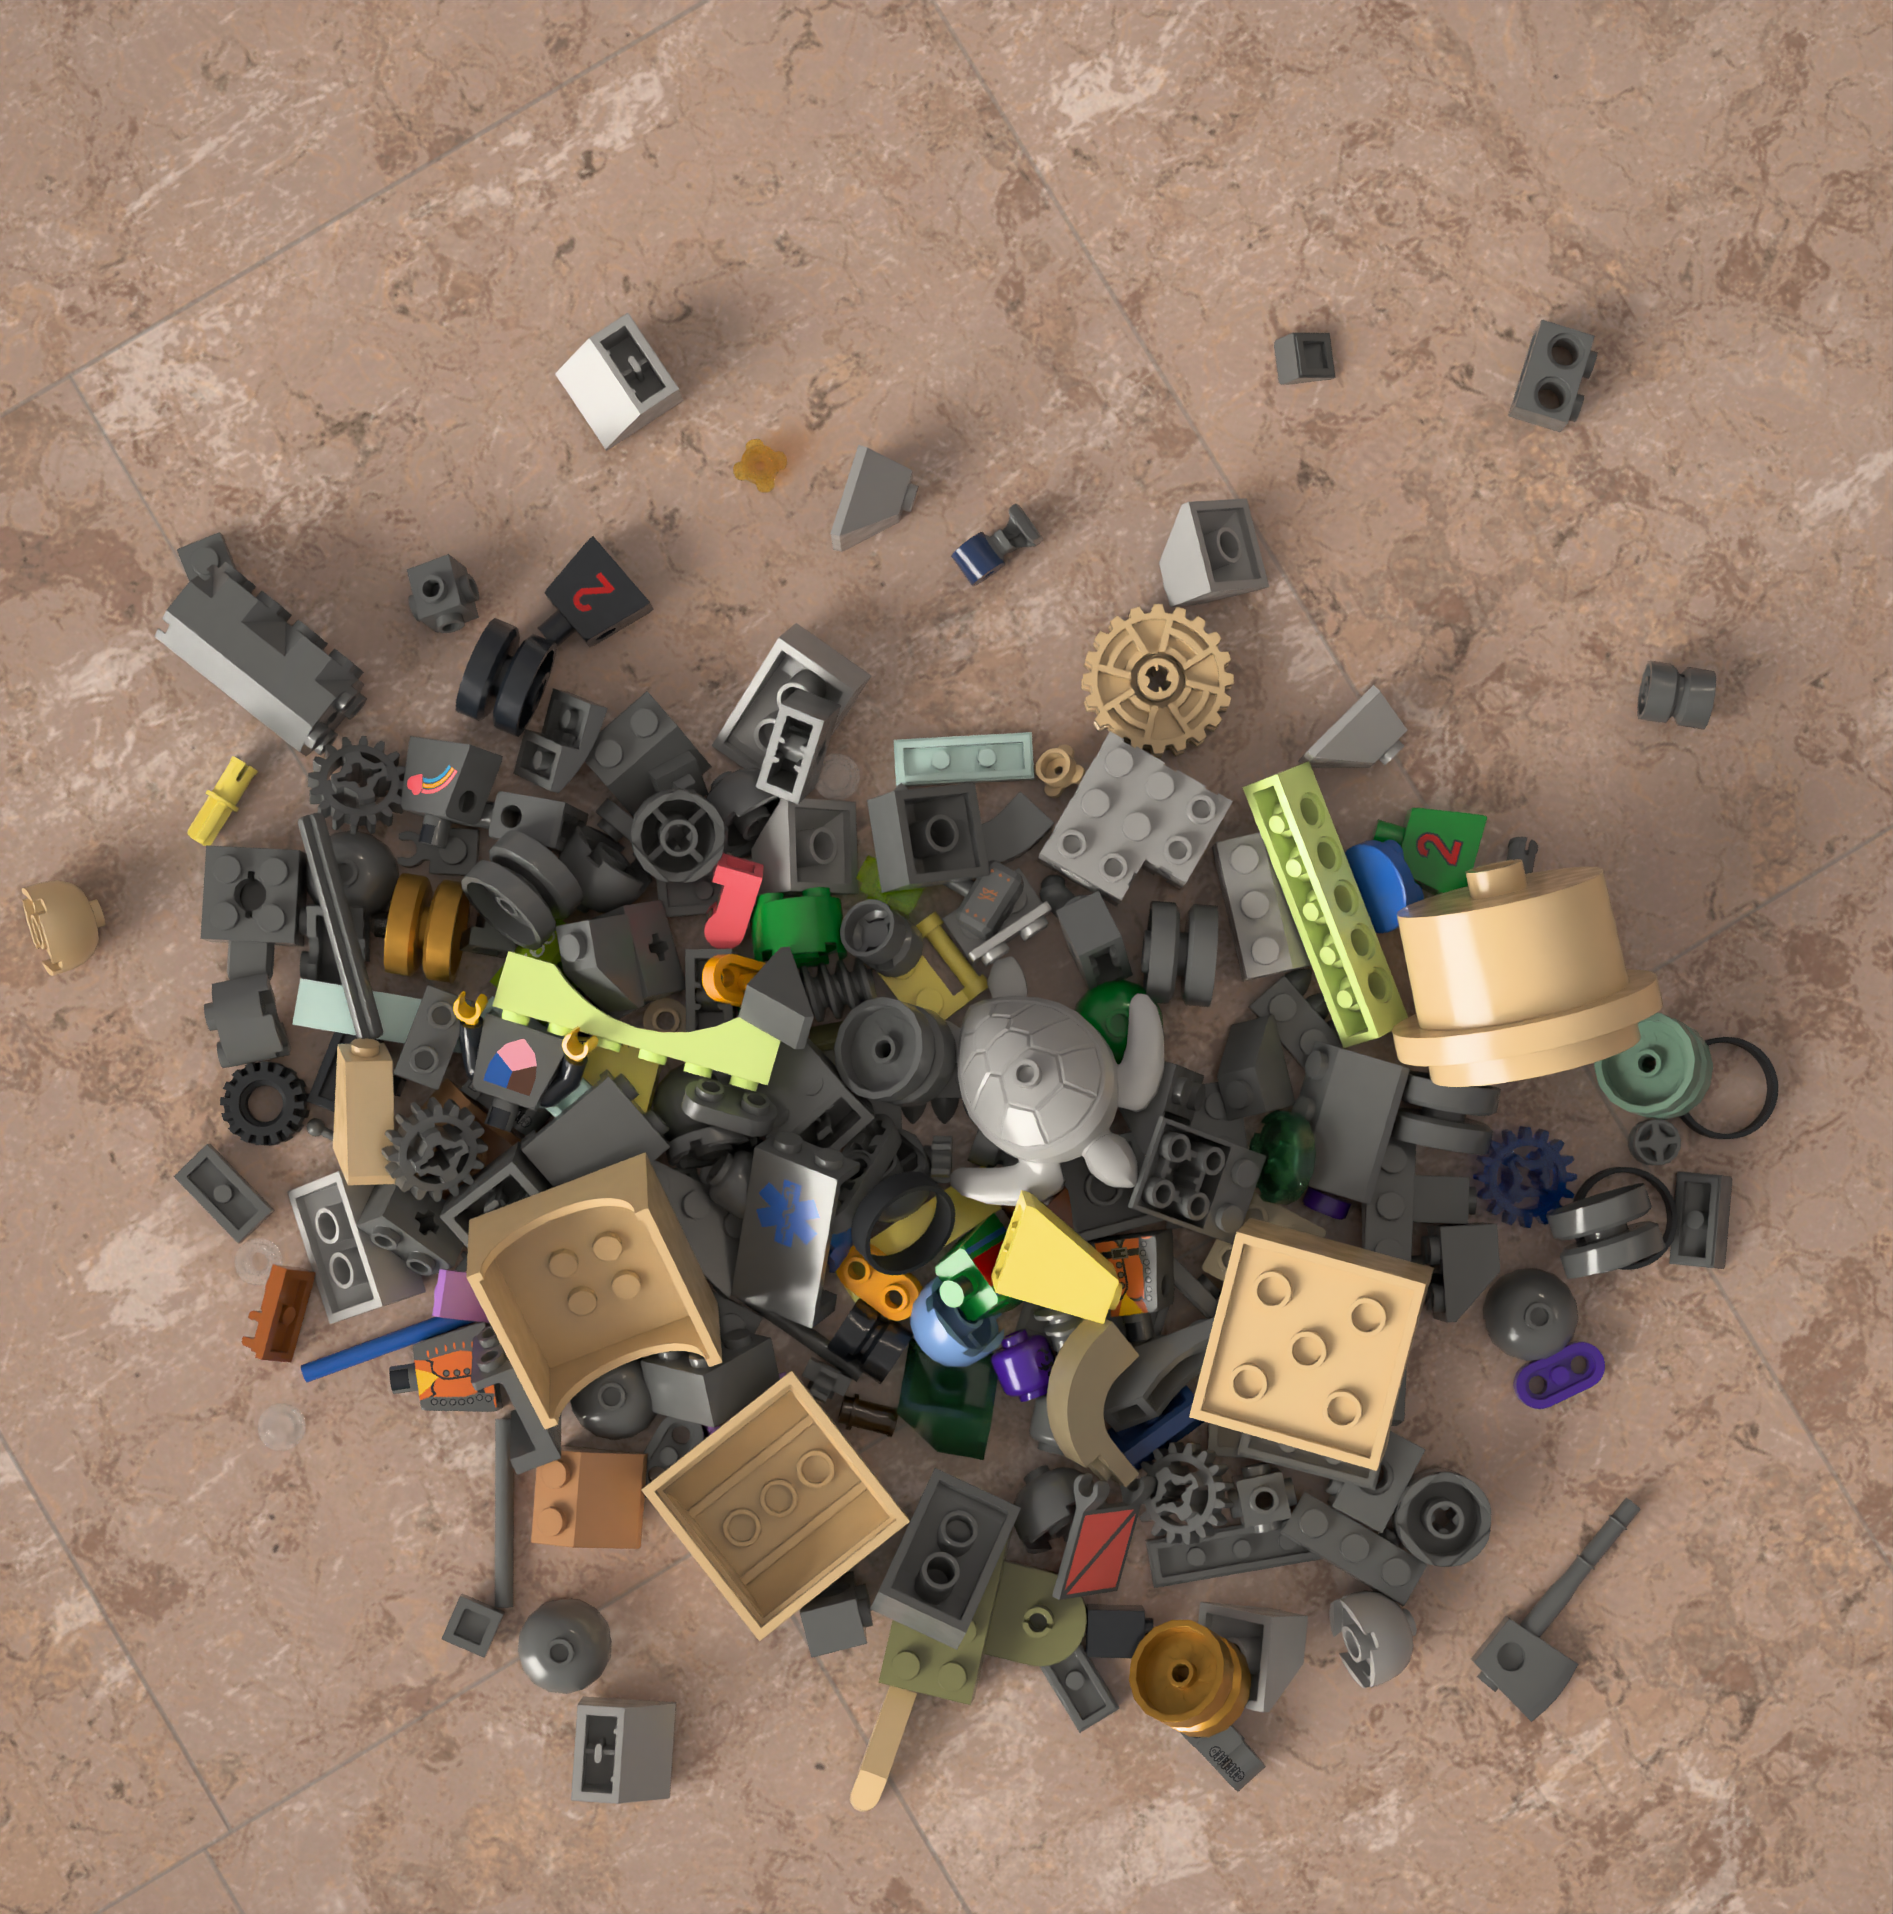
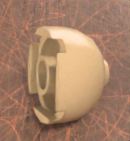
M58 880L41 882L22 888V893L28 897V899H24L22 902L36 949H47L51 958L42 961L48 974L51 976L57 975L84 964L97 948L99 942L98 928L105 926L104 915L98 900L88 901L81 888L70 882Z

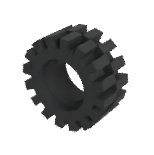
M252 1062L245 1065V1068L242 1070L237 1069L232 1074L233 1079L230 1082H226L223 1087L226 1090L225 1096L220 1098V1105L224 1106L225 1113L221 1114L223 1120L228 1121L230 1125L228 1129L233 1134L240 1136V1140L255 1145H278L280 1142H287L292 1139V1135L295 1132H300L304 1127L302 1123L304 1118H308L310 1110H307L309 1094H306L304 1080L299 1079L296 1075L297 1072L293 1069L274 1062ZM264 1085L277 1089L283 1100L280 1114L269 1122H261L255 1119L248 1107L249 1097L252 1092Z

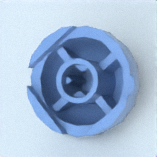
M936 1276L923 1287L912 1306L910 1326L915 1341L921 1350L932 1360L944 1366L967 1367L999 1348L1004 1338V1329L998 1332L996 1319L1002 1314L1000 1313L975 1322L968 1320L960 1307L952 1308L942 1301L939 1292L942 1282Z

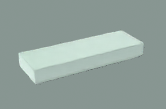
M1032 732L894 740L896 787L900 783L910 787L1034 780Z

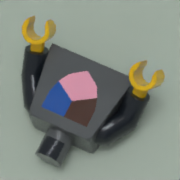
M461 992L454 1002L453 1010L456 1017L460 1019V1048L466 1076L472 1081V1089L493 1096L484 1124L511 1133L520 1106L542 1113L545 1108L555 1107L580 1086L588 1061L587 1055L598 1045V1038L593 1035L584 1046L577 1038V1033L580 1030L578 1026L568 1033L564 1039H560L486 1013L483 1020L480 1015L487 1006V996L481 993L476 1000L474 1008L466 1003V992Z

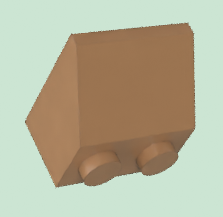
M561 1445L560 1459L537 1467L531 1543L572 1548H641L645 1494L641 1490L646 1484L648 1454Z

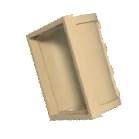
M793 1370L641 1490L759 1641L910 1522L908 1516Z

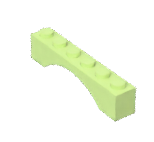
M508 951L492 1005L493 1007L503 1009L501 1018L528 1026L532 1017L549 1022L547 1032L564 1037L578 1026L580 1027V1032L596 1036L598 1038L597 1046L616 1052H620L622 1044L640 1049L638 1055L640 1059L665 1065L667 1057L686 1062L683 1071L710 1079L713 1070L730 1074L729 1084L755 1092L759 1083L769 1084L781 1043L780 1040L738 1017L715 1027L692 1032H658L637 1028L612 1018L592 1005L570 984L558 965Z

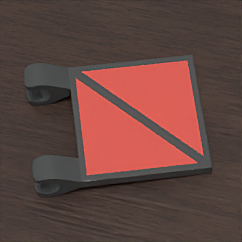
M1084 1473L1076 1477L1073 1486L1076 1511L1053 1591V1597L1062 1600L1118 1590L1141 1504L1153 1493L1156 1486L1154 1477L1150 1475L1141 1477L1139 1487L1136 1478L1127 1487L1120 1484L1123 1502L1102 1504L1109 1495V1483L1097 1481L1093 1486L1092 1492L1090 1488V1483L1093 1479L1092 1474Z

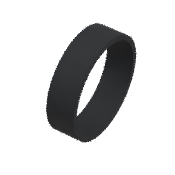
M1719 1037L1704 1040L1708 1046L1715 1043H1728L1739 1046L1758 1061L1765 1074L1767 1083L1765 1104L1758 1117L1750 1125L1730 1134L1717 1133L1704 1128L1693 1119L1689 1112L1679 1117L1689 1128L1705 1137L1735 1139L1747 1136L1763 1126L1776 1106L1778 1079L1773 1064L1761 1049L1746 1040L1735 1037Z
M1614 1167L1602 1170L1587 1179L1577 1191L1573 1202L1584 1199L1589 1190L1598 1181L1615 1173H1632L1650 1182L1661 1195L1666 1208L1667 1223L1663 1235L1666 1248L1620 1269L1632 1270L1642 1268L1658 1260L1670 1247L1677 1229V1208L1668 1188L1651 1173L1632 1167ZM1584 1237L1575 1238L1576 1242L1585 1239Z
M908 1171L890 1176L877 1184L859 1204L851 1226L853 1244L857 1251L878 1272L886 1275H902L913 1272L930 1262L943 1249L950 1238L955 1223L954 1203L951 1197L930 1176L924 1173ZM916 1191H933L936 1193L937 1204L932 1222L925 1233L914 1244L892 1255L877 1256L871 1254L870 1238L873 1228L882 1213L892 1203Z

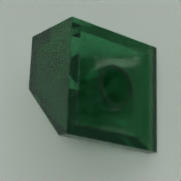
M911 1338L908 1346L897 1414L937 1452L984 1460L998 1381L991 1363V1357L994 1352L967 1367L944 1366L932 1360L921 1350L915 1338Z

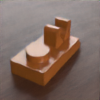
M272 1265L270 1276L265 1285V1294L260 1308L262 1311H250L248 1316L249 1319L258 1322L255 1337L243 1336L242 1338L243 1346L251 1348V1351L256 1353L255 1358L268 1361L292 1362L316 1272L300 1267Z

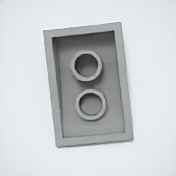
M795 623L777 639L712 746L744 769H761L780 705L799 688L841 705L833 730L834 733L857 700L871 675Z

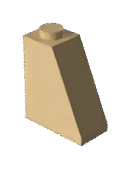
M360 1038L353 1040L351 1044H338L333 1150L347 1185L395 1184L396 1178L392 1179L385 1169V1166L391 1161H388L382 1154V1148L393 1145L385 1135L386 1130H395L393 1060L385 1043H379L374 1039Z

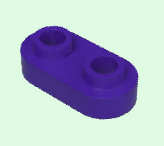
M1581 1341L1568 1343L1562 1351L1547 1359L1535 1360L1523 1365L1514 1377V1392L1517 1398L1526 1406L1534 1409L1549 1408L1596 1385L1603 1377L1605 1371L1604 1357L1598 1348L1592 1344ZM1576 1356H1582L1586 1361V1367L1581 1373H1574L1571 1369V1361ZM1535 1376H1540L1544 1380V1388L1539 1393H1532L1529 1388V1382Z

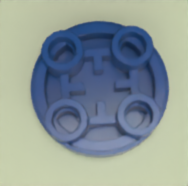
M1368 840L1350 847L1345 851V855L1375 933H1388L1399 928L1397 912L1410 904L1424 899L1422 889L1414 882L1413 875L1404 860L1403 849L1394 840L1384 842Z

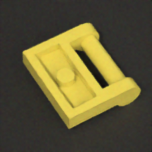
M935 911L917 924L916 927L921 932L922 938L926 937L964 988L953 996L923 955L916 966L907 974L899 977H885L880 973L878 974L899 1001L932 1010L943 1020H947L984 992L988 985L984 974L979 976L941 927L944 922Z

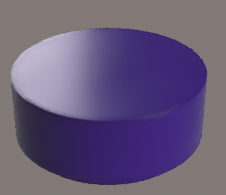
M1308 1186L1302 1200L1305 1206L1339 1220L1346 1219L1352 1204L1342 1197Z

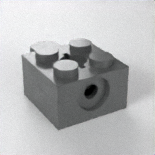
M206 845L200 939L209 942L228 943L227 975L229 980L267 972L271 981L273 977L275 945L304 947L305 935H301L299 931V916L301 907H306L307 887L304 873L308 858L305 852L288 849Z

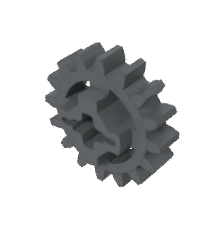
M361 736L358 745H352L347 737H343L341 749L337 750L334 746L327 744L325 746L326 759L317 756L313 759L314 772L308 773V787L312 788L309 790L310 804H319L318 813H322L325 818L330 815L333 817L332 829L338 830L345 823L350 825V833L356 835L359 826L365 825L369 833L374 834L376 822L381 821L389 827L393 823L392 812L398 814L404 812L401 807V797L406 766L397 767L400 754L397 751L388 755L384 754L385 742L380 741L373 748L368 746L367 736ZM342 766L340 772L332 774L337 768ZM385 797L380 803L375 804L378 798Z
M434 1097L429 1098L427 1109L423 1110L414 1102L411 1104L413 1115L408 1118L401 1114L395 1116L400 1124L398 1131L386 1130L385 1132L386 1137L393 1143L392 1146L382 1148L384 1157L391 1161L385 1166V1169L392 1179L396 1178L395 1183L403 1192L410 1190L417 1200H422L428 1191L435 1202L441 1200L442 1190L446 1189L455 1197L459 1195L458 1183L461 1181L469 1185L474 1183L472 1176L469 1174L471 1169L484 1168L485 1164L477 1157L478 1153L488 1150L487 1144L481 1138H478L485 1132L484 1128L477 1121H473L475 1116L469 1109L464 1107L459 1110L460 1107L452 1099H448L442 1108L441 1104ZM434 1123H447V1124H445V1125H443V1126H439V1125H435ZM427 1173H430V1174H433L434 1176H423V1175H425V1174H427Z
M1183 1442L1169 1443L1168 1450L1166 1448L1155 1449L1153 1454L1156 1462L1143 1461L1141 1463V1467L1147 1475L1154 1477L1156 1481L1153 1493L1142 1503L1145 1504L1146 1511L1139 1517L1141 1522L1154 1521L1155 1524L1152 1527L1151 1534L1161 1536L1167 1533V1543L1170 1544L1181 1543L1182 1540L1185 1545L1199 1543V1537L1202 1539L1214 1537L1215 1532L1212 1525L1222 1526L1228 1522L1221 1513L1222 1508L1234 1507V1502L1225 1498V1491L1235 1487L1233 1482H1223L1222 1475L1229 1469L1227 1464L1214 1465L1213 1462L1217 1453L1214 1450H1204L1201 1452L1200 1443H1187L1184 1446ZM1180 1462L1190 1463L1199 1470L1191 1472L1187 1465L1182 1466ZM1141 1478L1136 1479L1138 1487L1140 1485ZM1177 1514L1180 1521H1186L1188 1525L1174 1521L1170 1515Z

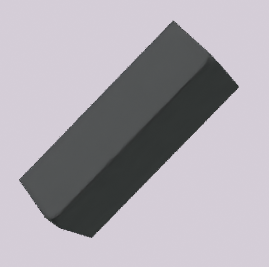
M1677 1171L1675 1205L1678 1222L1676 1234L1671 1243L1669 1264L1716 1269L1725 1268L1732 1193L1731 1176Z

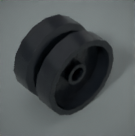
M494 618L482 632L466 666L460 683L455 710L477 721L487 717L493 710L494 726L501 731L519 737L531 721L544 694L555 661L557 645L555 642L532 634L519 646V629L514 625Z

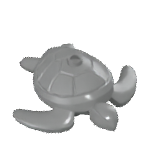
M1014 957L997 960L994 962L987 980V985L993 999L983 1000L970 1005L961 1028L950 1021L946 1022L955 1039V1063H957L958 1081L962 1100L970 1118L987 1139L1005 1153L1019 1159V1162L1015 1165L1001 1168L962 1167L956 1169L950 1174L951 1186L962 1196L986 1204L1016 1206L1021 1190L1030 1192L1042 1202L1063 1189L1066 1178L1061 1162L1083 1156L1089 1171L1106 1185L1121 1188L1135 1187L1138 1179V1166L1135 1154L1126 1139L1113 1134L1109 1128L1115 1118L1117 1107L1139 1112L1147 1108L1158 1092L1165 1069L1164 1031L1158 1008L1148 995L1137 993L1132 998L1129 1005L1127 1046L1122 1062L1117 1064L1111 1048L1101 1033L1081 1014L1058 1002L1039 997H1027L1026 979L1018 961Z

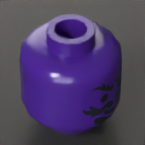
M1020 1329L1004 1336L1001 1342L1002 1347L996 1350L991 1357V1363L1003 1392L1010 1397L1018 1396L1020 1402H1026L1046 1394L1049 1377L1055 1362V1356L1047 1338L1039 1334L1028 1336L1026 1329Z

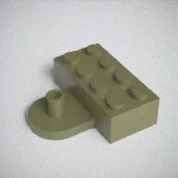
M1011 1530L967 1633L958 1649L956 1650L892 1620L878 1683L971 1705L975 1698L984 1654L1032 1666H1049L1059 1663L1078 1648L1084 1637L1088 1618L1086 1603L1083 1596L1062 1600L1052 1596L1058 1573L1006 1560L1012 1535Z

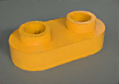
M736 954L713 956L707 961L702 972L703 987L708 996L713 1000L741 1008L747 984L766 963Z
M870 1244L872 1255L887 1256L876 1246ZM852 1245L848 1255L837 1269V1275L846 1288L881 1315L894 1321L904 1320L911 1316L913 1303L923 1289L919 1280L911 1273L886 1275L878 1272L857 1251L854 1245ZM855 1261L864 1265L866 1270L865 1276L861 1277L854 1273L853 1263ZM891 1290H896L902 1295L903 1302L901 1305H896L890 1300L889 1294Z

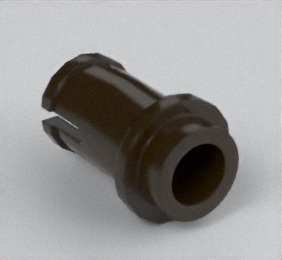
M854 1393L853 1397L844 1395L839 1411L838 1423L845 1424L846 1430H851L853 1426L892 1437L898 1419L899 1408L859 1399V1394Z

